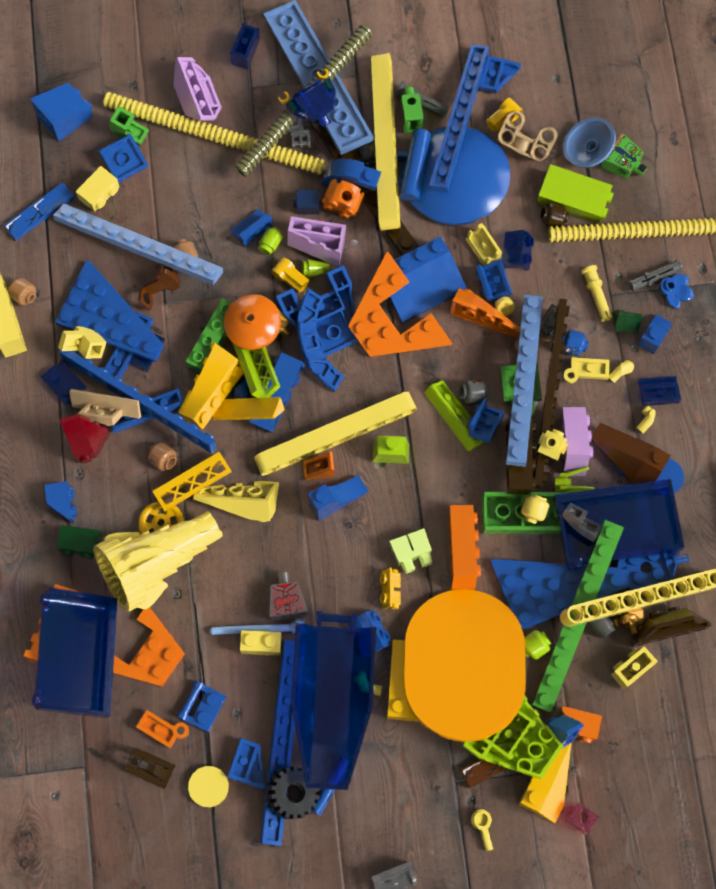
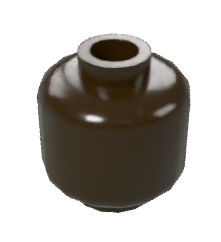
M549 202L541 209L540 219L546 226L561 227V225L568 221L569 213L564 205Z

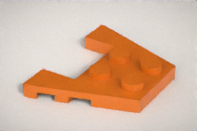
M149 607L143 609L137 621L153 632L132 662L128 665L111 654L101 669L105 672H111L162 687L185 653Z

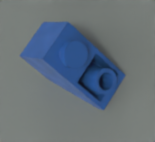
M68 481L44 485L46 503L49 508L71 524L75 523L74 517H77L76 505H73L72 498H75L74 487H71Z

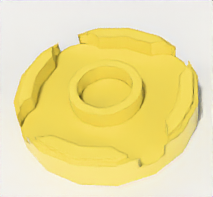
M205 766L196 770L192 774L188 785L190 797L196 804L203 807L219 805L225 800L229 789L227 776L214 766Z

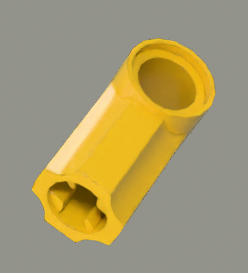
M507 98L501 104L499 110L486 120V123L491 131L497 133L501 130L509 113L514 111L523 112V109L511 98ZM514 114L511 118L512 122L517 120L519 116Z
M285 257L271 270L276 279L286 282L298 293L302 292L309 283V279L295 269L294 264Z

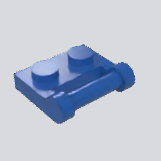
M194 680L193 688L182 710L178 711L176 717L209 733L227 696ZM201 690L205 692V695L194 716L191 717L188 713Z

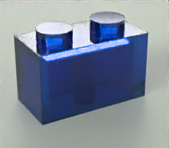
M242 23L230 52L232 65L245 69L249 68L260 42L259 28Z

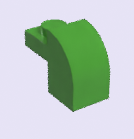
M118 106L109 122V128L119 138L131 134L136 144L140 147L149 133V129L133 121L135 115Z

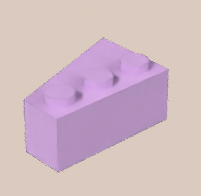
M291 216L287 245L339 267L345 242L346 225Z
M586 407L562 408L561 432L564 433L563 437L567 439L566 443L568 444L565 453L562 454V459H565L563 473L588 467L589 459L593 458V446L589 445L592 438L591 430H588L590 416L586 415ZM587 471L571 476H586Z

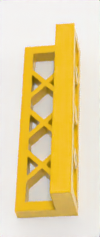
M218 452L152 492L163 510L167 511L231 473V469L221 453ZM220 465H223L225 468L221 473L212 472L213 469ZM208 474L206 482H195L196 479ZM191 484L189 492H178L181 488ZM174 494L173 501L165 505L163 499Z

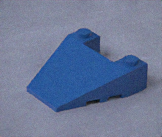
M344 265L324 274L331 292L321 296L324 299L318 312L316 333L318 334L321 350L325 357L358 342L348 327L354 315V300L352 296V282ZM291 289L273 298L278 309L283 312L288 322L297 330L300 302L294 289Z

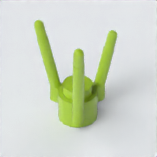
M589 467L560 473V477H555L556 492L593 491L594 487L571 486V478L567 479L568 476L589 470Z

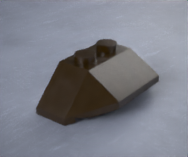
M679 606L667 609L668 612L665 613L655 611L649 613V617L644 620L631 645L633 648L706 630L712 625L710 621L687 608L680 609Z

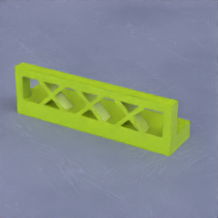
M233 344L251 395L257 398L272 396L280 388V384L266 347L258 350H245ZM259 354H262L260 363H257ZM264 367L267 368L265 377L262 376ZM269 381H272L273 385L267 390Z

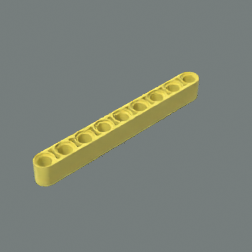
M403 392L255 455L254 460L262 476L268 475L410 415L417 408L410 393Z
M716 569L573 605L561 612L560 620L563 625L571 627L709 591L716 588ZM676 585L679 587L680 592L676 590ZM658 589L662 592V597L659 595ZM641 594L644 595L645 601L641 599ZM623 598L627 600L628 606L624 604ZM606 603L609 604L610 611L607 610L605 606ZM588 607L592 610V615L588 613ZM570 612L574 614L575 620L570 618Z

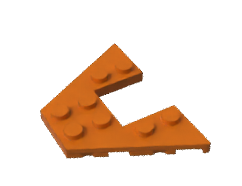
M388 251L385 253L348 325L369 357L452 345L453 343L432 313L400 335L379 304L409 283Z

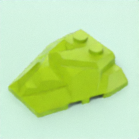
M524 695L520 710L505 729L483 740L465 742L462 747L478 759L541 779L563 745L549 726H545L539 718L540 714L537 710L532 709L527 702V697Z

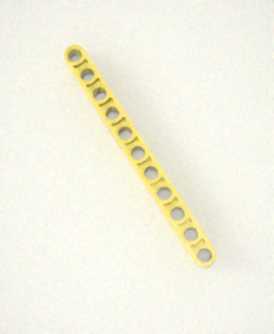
M390 53L371 56L376 170L381 171L377 184L378 214L381 231L400 228L393 74Z

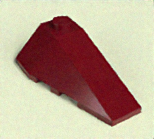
M81 414L60 419L77 463H88L93 458H96L110 435L107 426L104 424L99 426L97 421L90 422V418Z

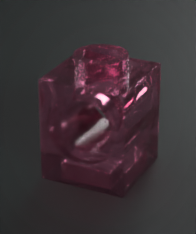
M579 802L575 806L571 804L565 813L568 816L565 821L585 835L589 834L599 818L598 815ZM577 812L584 814V823L576 821L575 815Z

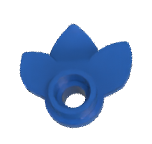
M675 274L672 278H664L659 286L660 292L666 295L668 304L676 309L680 307L681 301H689L694 298L692 289L687 285L689 277L684 274Z

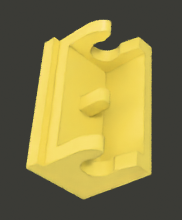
M483 223L479 224L474 232L470 230L467 233L465 241L482 266L501 259L502 251Z

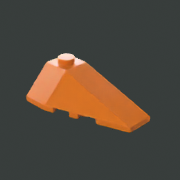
M458 289L452 302L450 315L510 337L519 338V326L471 290Z

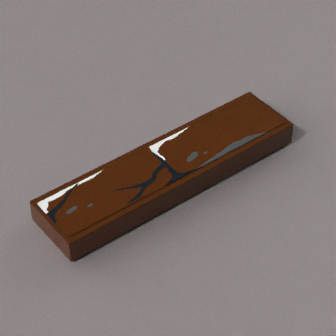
M480 759L460 769L468 787L471 788L508 768Z

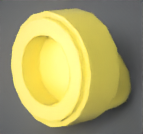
M501 297L495 302L496 310L504 316H508L514 311V303L509 297Z

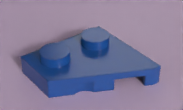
M240 738L227 778L265 790L260 744Z

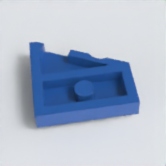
M488 55L479 90L497 94L520 70L521 63Z

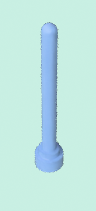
M296 619V621H292V624L211 627L209 630L212 635L241 634V630L265 632L292 631L296 635L305 634L304 619Z

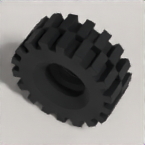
M287 767L277 770L276 774L270 776L271 781L266 783V786L269 787L268 790H265V795H268L269 798L266 799V804L271 805L269 809L275 811L276 816L282 817V819L304 818L305 815H309L312 812L311 808H316L317 804L314 802L319 800L320 796L316 795V791L320 790L319 786L315 787L317 780L316 778H311L313 775L311 772H305V768ZM290 785H295L299 788L300 795L296 801H290L286 796V789Z

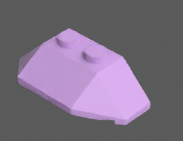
M177 57L175 59L173 86L185 116L199 121L215 120L221 110V104L210 77L195 63L196 61L192 57Z

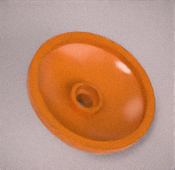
M256 294L245 295L236 299L228 307L224 317V328L228 338L233 344L245 350H258L268 346L275 340L281 327V317L276 305L270 299ZM249 316L254 317L252 321L247 320Z

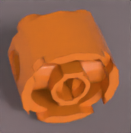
M332 179L322 200V208L329 212L339 213V217L343 219L356 216L364 193H360L361 189L352 183L343 180L340 183H336L337 179Z

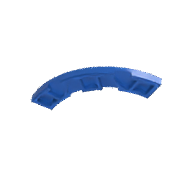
M308 288L302 297L297 316L299 346L312 373L323 385L335 392L344 375L323 355L318 334L316 333V321L324 298Z

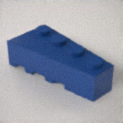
M281 353L280 356L277 355L273 363L280 388L270 397H280L282 403L287 405L292 395L290 390L298 385L300 381L299 373L300 371H305L307 365L298 359ZM269 381L267 390L273 385L272 381ZM283 412L274 419H250L249 422L273 433Z

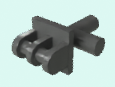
M300 115L299 119L296 118V126L289 127V130L285 131L286 134L291 133L293 149L296 146H300V148H303V146L311 147L309 130H303L302 115Z

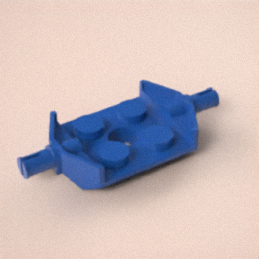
M661 543L660 545L633 551H621L617 568H622L630 586L627 589L631 591L673 580L678 564L690 562V558H688V554L674 555L664 543ZM643 563L649 564L651 571L649 573L642 572L640 565Z

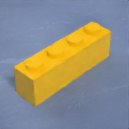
M214 342L210 346L212 350L209 356L205 357L202 363L204 367L200 375L197 374L194 379L193 389L189 390L178 412L187 423H193L202 430L243 375L239 360Z

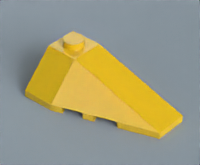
M393 639L387 719L419 722L409 707L405 696V640Z
M571 743L560 750L541 779L531 777L518 804L553 823H556L564 806Z

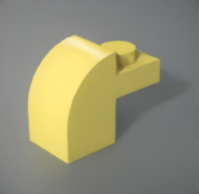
M76 326L74 331L62 332L58 348L61 351H79L85 359L102 358L106 341L95 331Z

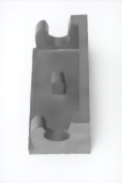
M410 861L371 877L375 889H406L417 884Z

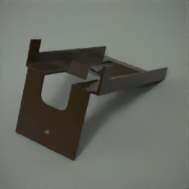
M133 748L125 769L126 772L165 789L176 765L141 749ZM134 755L148 762L169 768V770L141 761L140 759L136 765L149 771L150 773L156 775L164 781L159 780L158 778L152 776L151 774L147 773L142 769H139L133 765L128 764L129 760L131 759V756Z

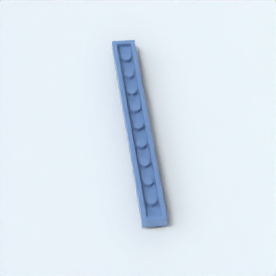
M63 203L53 215L54 220L211 285H214L223 274V268L67 204Z
M524 294L506 465L526 467L543 301L541 296Z

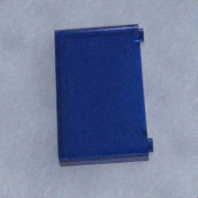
M671 479L557 494L554 496L566 566L571 567V569H580L583 565L588 564L598 537L592 542L577 532L563 518L562 514L570 503L588 511L586 518L602 526L604 521L607 520L624 527L611 561L667 553L668 556H675L680 554L679 551L685 548Z
M49 588L41 594L40 605H42L36 686L32 697V705H34L36 710L99 718L111 716L118 598L57 588Z

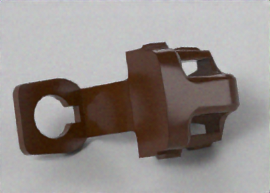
M160 263L156 265L157 273L155 277L157 279L144 285L139 291L138 302L147 311L152 308L153 294L165 288L171 292L180 288L177 270ZM144 294H147L148 304L144 301Z

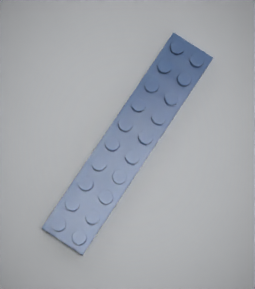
M294 0L264 13V19L302 87L305 89V86L309 85L308 83L312 81V78L316 77L317 72L323 69V66L327 65L326 63L330 59L298 3ZM336 74L337 76L330 82L333 90L329 91L327 86L323 90L327 107L320 111L318 115L339 153L342 155L373 141L374 137L339 75Z

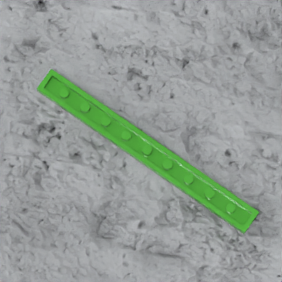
M607 520L604 521L571 606L596 600L624 527ZM588 607L587 610H588V613L590 614V613H591V609ZM570 612V618L575 620L574 614ZM586 623L571 627L563 625L532 703L533 706L550 713L552 712Z

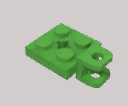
M536 363L532 416L535 408L534 402L542 401L538 363ZM516 365L500 366L504 404H510L513 401Z

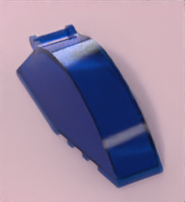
M317 611L316 626L296 623L291 707L306 788L348 790L373 709L377 627L356 628L357 613L340 615L322 614V611ZM322 622L352 623L351 628L322 626Z

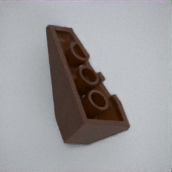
M603 423L598 425L591 438L594 444L615 463L618 470H621L627 476L631 484L647 493L652 489L671 456L654 445Z

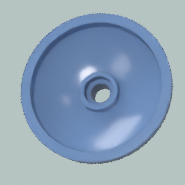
M588 118L577 123L568 132L563 143V152L566 159L572 165L580 168H588L601 163L610 155L616 142L615 131L612 125L602 118Z

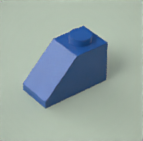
M657 314L638 345L655 354L673 323Z
M565 714L559 718L554 716L547 721L549 728L562 743V748L572 743L584 727L582 722Z

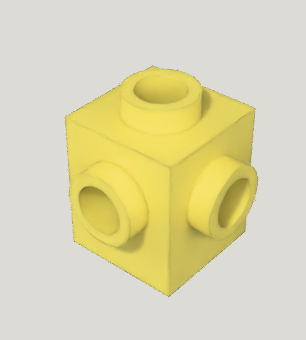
M555 429L552 432L547 430L546 434L542 433L538 442L541 444L538 452L558 461L560 454H564L568 447L567 439L563 437L564 433ZM555 441V445L551 446V443Z

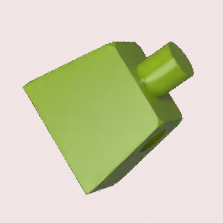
M378 436L373 443L372 462L409 464V443L406 437Z

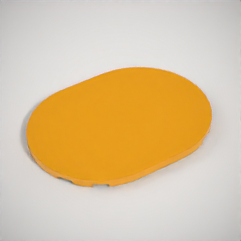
M459 589L434 596L416 611L406 632L404 690L409 707L423 726L437 733L438 736L453 741H479L505 729L520 710L525 694V639L518 619L503 602L480 591Z

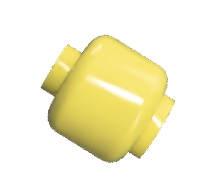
M535 494L527 496L521 508V514L526 516L525 520L534 524L537 521H544L549 509V504L546 502L547 499Z

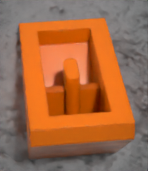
M329 451L303 461L304 480L334 478L333 453Z

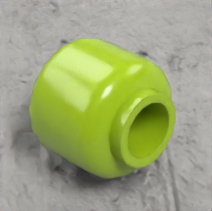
M534 630L524 637L525 655L527 658L531 656L537 660L550 651L549 645L552 643L543 631Z

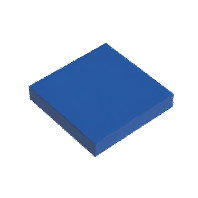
M131 134L99 150L110 173L117 178L118 183L149 167Z

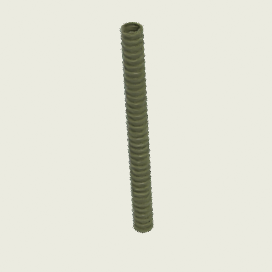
M359 25V28L352 33V37L350 36L341 46V49L337 50L338 53H335L334 57L327 61V65H324L323 69L319 70V74L325 76L324 69H327L329 82H332L333 78L337 76L336 74L340 73V70L347 65V62H350L351 58L358 53V50L365 45V42L372 37L371 30L365 25ZM317 74L316 77H313L312 81L308 83L309 85L305 86V89L319 81L317 78ZM320 81L322 89L325 90L326 84L324 81ZM295 100L292 103L298 111L295 113L287 106V110H284L283 114L279 115L276 122H273L272 126L265 131V135L263 134L261 139L257 140L258 143H254V147H251L250 151H247L246 155L242 157L243 160H239V164L235 165L236 170L242 176L247 177L249 172H252V168H255L256 164L260 163L259 160H263V156H266L267 152L271 151V148L278 143V139H281L282 135L286 134L285 131H288L289 127L293 126V123L297 121L296 118L299 119L300 115L304 113Z

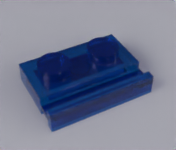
M62 359L57 365H54L40 376L65 406L71 402L69 392L71 389L80 391L87 389L85 384Z
M677 377L639 379L638 385L642 406L680 403L681 396L676 381Z

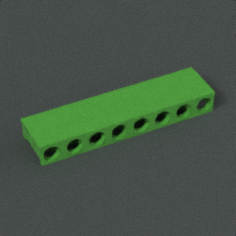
M484 492L482 496V534L581 535L562 516L568 505L572 503L588 511L586 518L602 526L604 521L607 520L624 527L621 535H637L639 531L638 493L531 492L530 495L507 494V492ZM532 494L546 498V502L549 504L545 520L537 521L536 524L526 521V516L521 514L525 498Z

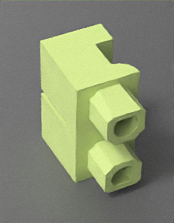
M425 529L389 541V547L395 556L397 565L401 566L405 574L415 570L412 562L419 559L422 567L432 564V549Z

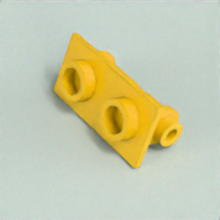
M392 568L383 570L380 575V583L382 584L380 602L382 610L390 607L396 610L401 605V591H394V588H401V574L397 569L392 570Z

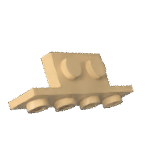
M74 389L69 391L72 407L82 409L78 414L90 418V422L97 421L107 426H113L122 416L141 418L139 400Z

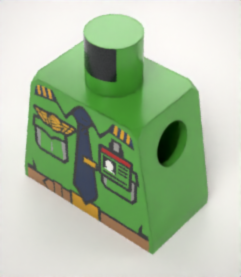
M413 87L404 88V95L401 96L400 108L403 134L412 133L415 129H422L423 113L420 94L414 93Z
M623 133L615 142L610 155L601 164L603 169L624 178H628L633 171L643 176L648 168L640 162L644 152Z

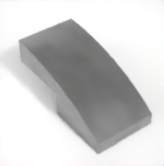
M570 503L562 514L563 518L577 532L594 542L600 534L602 525L586 518L588 511Z

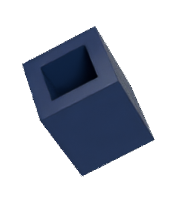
M297 190V197H293V208H297V214L319 215V190Z

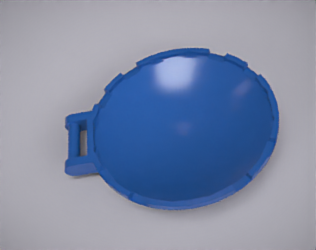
M446 127L430 132L432 136L419 200H409V203L416 211L429 217L430 220L447 225H464L473 223L484 216L487 217L504 200L509 188L510 167L504 151L488 135L467 127L448 192L433 191L429 189V184ZM397 151V161H402L401 176L398 179L399 189L402 187L408 152Z

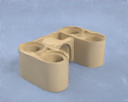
M520 111L509 113L498 134L500 143L536 161L546 159L557 139V131L553 127H546L539 132L536 139L529 138L521 132L525 122L524 114ZM514 114L520 118L517 125L513 124L511 120ZM546 130L552 133V139L550 141L544 138V132ZM506 131L510 132L512 135L510 141H506L504 139V133ZM538 147H541L544 150L543 157H538L536 155V149Z

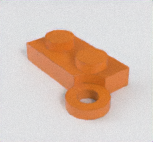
M146 710L136 728L170 749L177 738L184 739L189 734V728L185 723H177L173 726ZM179 727H183L185 729V732L182 735L177 733V729Z

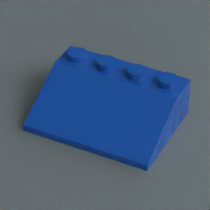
M441 236L394 260L409 283L387 299L403 324L455 297L459 288L462 290L467 289L455 261Z

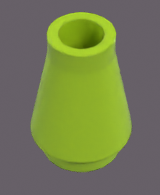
M310 259L302 261V274L307 276V278L329 272L328 262Z

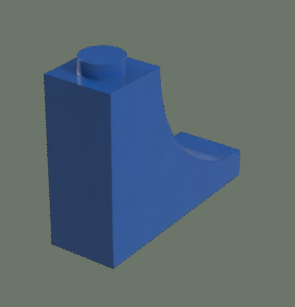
M359 475L335 486H326L324 484L308 493L309 507L317 520L320 521L368 493V489Z

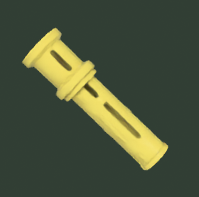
M588 266L581 270V274L584 275L587 282L586 288L592 293L601 322H605V319L609 321L613 317L601 288L603 282L599 280L596 271L597 266Z

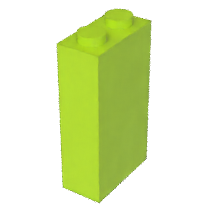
M550 164L538 196L537 204L546 206L549 202L558 203L566 207L569 215L599 224L601 218L605 219L608 211V208H605L606 203H611L614 195L611 192L613 185Z

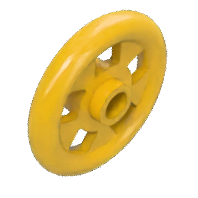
M157 501L149 504L141 512L138 520V529L140 534L149 531L151 528L156 531L166 525L172 526L170 517H176L178 524L185 521L184 516L176 505L167 510L166 515L158 514L159 509L163 508ZM149 514L154 516L152 523L146 522ZM163 520L165 523L163 526H159L158 521Z

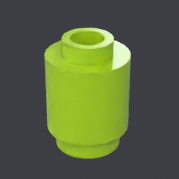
M276 227L267 228L258 243V250L270 256L271 253L275 252L283 239L282 232Z

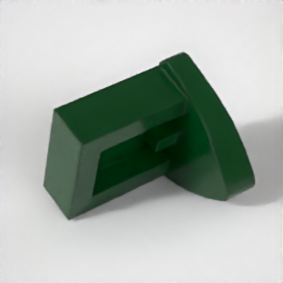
M615 310V332L623 331L638 334L643 318L642 314Z

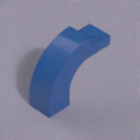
M336 159L328 164L321 186L328 188L330 181L337 179L336 183H340L343 180L375 191L381 171L366 167L364 162Z

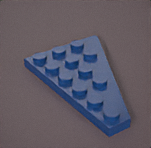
M86 260L55 324L74 331L76 326L89 328L100 334L106 341V344L157 362L164 348L163 343L96 267Z
M502 559L490 560L510 610L518 619L522 630L560 616L563 610L571 607L587 567L586 565ZM608 567L596 599L607 597L630 587L622 568Z

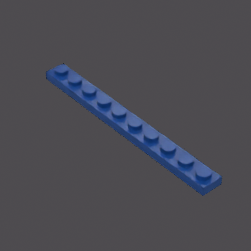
M471 44L429 184L430 190L448 192L489 54V46Z
M58 351L63 362L119 397L139 400L140 410L207 452L213 454L217 449L212 435L209 433L204 434L193 423L188 424L180 415L169 412L164 405L154 403L148 395L143 396L138 393L135 387L125 385L119 377L109 375L103 367H96L90 359L80 357L76 351Z
M283 640L266 783L271 781L270 776L276 774L277 770L290 767L304 646L302 642ZM265 795L259 844L281 846L284 819L276 816V812L269 809L271 805L266 804V799L269 798L268 795Z

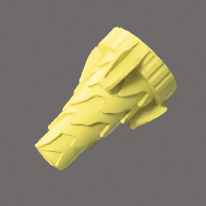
M207 511L189 521H183L170 527L166 525L152 533L147 531L141 535L139 532L109 534L103 542L94 546L93 551L99 570L110 592L119 605L128 612L137 607L147 609L155 603L168 587L167 583L162 581V579L178 572L177 568L190 562L193 556L207 549L206 546L222 537V531L219 530L211 513Z

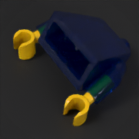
M324 69L325 76H321L318 71V80L291 96L292 100H290L289 94L285 91L284 94L287 96L285 100L280 99L278 96L280 103L286 104L285 106L294 116L304 121L314 122L318 120L322 127L331 123L328 113L334 110L333 104L336 99V89L331 79L328 78L327 69Z

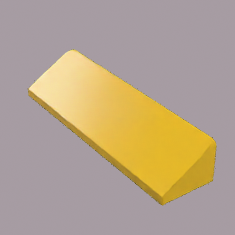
M280 397L224 399L212 418L213 420L274 419L284 411V407Z

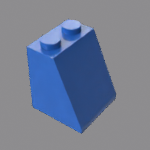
M69 83L31 98L36 116L58 141L93 117L91 111L93 107L87 99L83 100L80 91L76 87L73 88Z

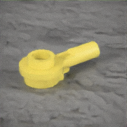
M476 810L471 816V823L476 829L480 830L485 851L492 850L493 847L488 831L491 824V816L486 810Z

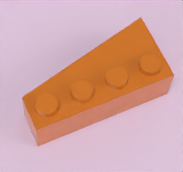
M450 505L449 508L450 557H452L450 572L451 576H453L451 590H475L477 577L481 575V567L477 565L476 560L480 557V551L475 541H478L479 535L478 530H475L474 524H477V512H474L473 505Z

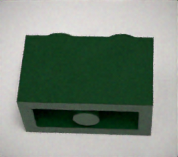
M61 525L57 549L64 556L72 557L73 554H78L82 558L92 559V557H95L93 548L101 543L102 533L100 530Z

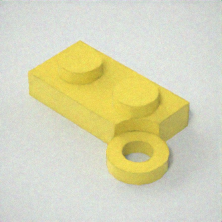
M572 357L571 367L565 370L563 378L570 384L575 383L578 378L608 380L609 360ZM568 373H573V374H574V378H573V379L568 378L567 374H568Z

